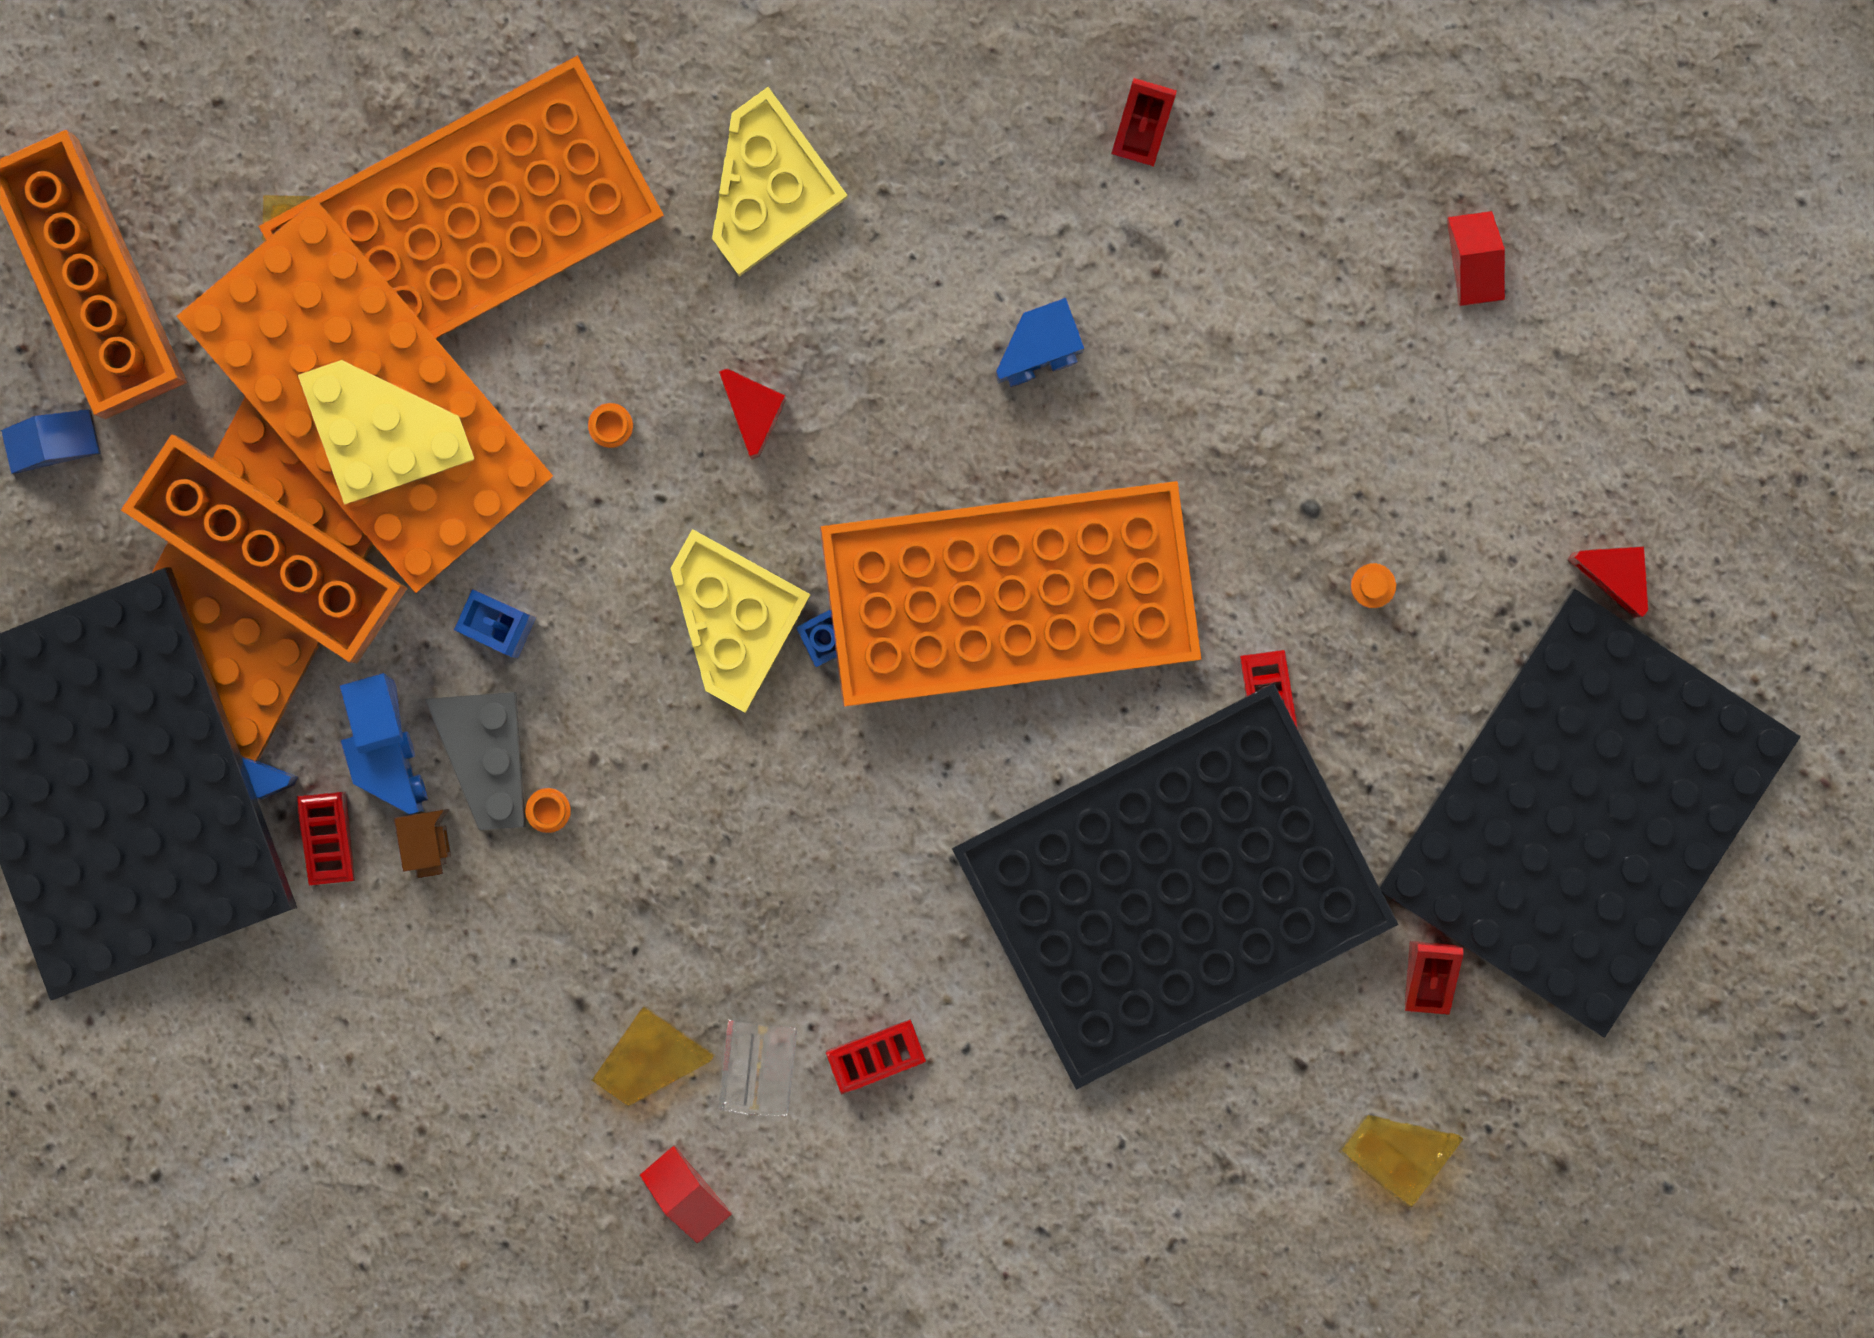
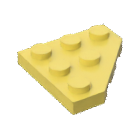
M769 87L732 112L718 208L712 240L740 277L848 198L846 192Z
M342 360L298 375L344 505L475 460L460 417Z
M692 529L670 569L682 605L705 691L746 713L811 594Z

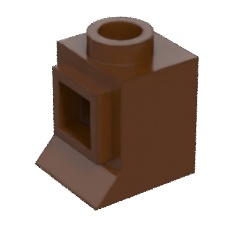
M449 809L394 818L403 872L415 870L416 879L443 874L442 865L447 864L446 857H451L447 827L446 825L440 826V823Z

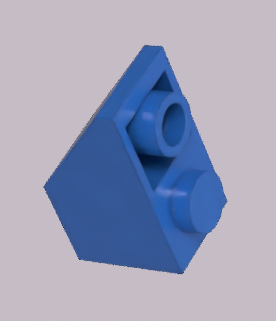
M1066 298L1023 313L996 370L998 384L1008 380L1010 387L1017 386L1035 379L1034 370L1051 365L1054 372L1078 363L1076 355L1083 353L1084 346Z
M407 731L402 732L403 742L361 754L358 753L354 737L340 740L354 785L408 814L424 811L422 802L428 800L427 792L421 775L414 776L409 759L415 757V752Z

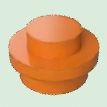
M602 404L594 409L589 417V434L602 447L616 448L622 446L632 435V417L619 404Z
M1366 564L1360 567L1351 579V592L1354 599L1360 605L1367 608H1379L1391 601L1396 591V580L1393 573L1381 564Z
M540 789L534 792L526 803V818L529 824L537 831L543 833L559 831L569 821L571 815L570 802L557 789Z

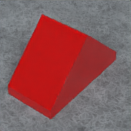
M1133 78L1111 154L1154 167L1177 90Z
M1488 211L1447 217L1459 307L1505 300V248L1493 212Z
M728 368L721 370L719 374L751 460L761 456L787 400L786 396Z
M1644 546L1580 550L1569 556L1567 560L1634 619L1643 617L1648 611Z
M1410 941L1405 1011L1450 1015L1463 959L1462 947L1452 944Z
M675 1145L640 1173V1177L664 1214L697 1244L732 1215V1212Z

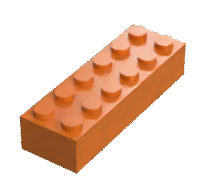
M63 130L1 158L0 206L93 414L103 419H108L188 383L78 137L68 130Z
M171 434L121 509V511L349 663L357 664L408 589L183 438Z

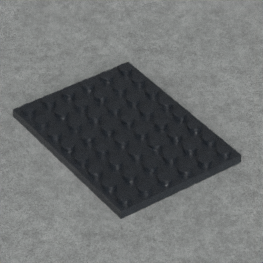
M171 567L162 568L0 633V866L50 1001L297 908Z
M1575 588L1571 589L1378 886L1384 895L1605 1038L1801 736Z
M1274 683L952 848L1076 1090L1399 925Z

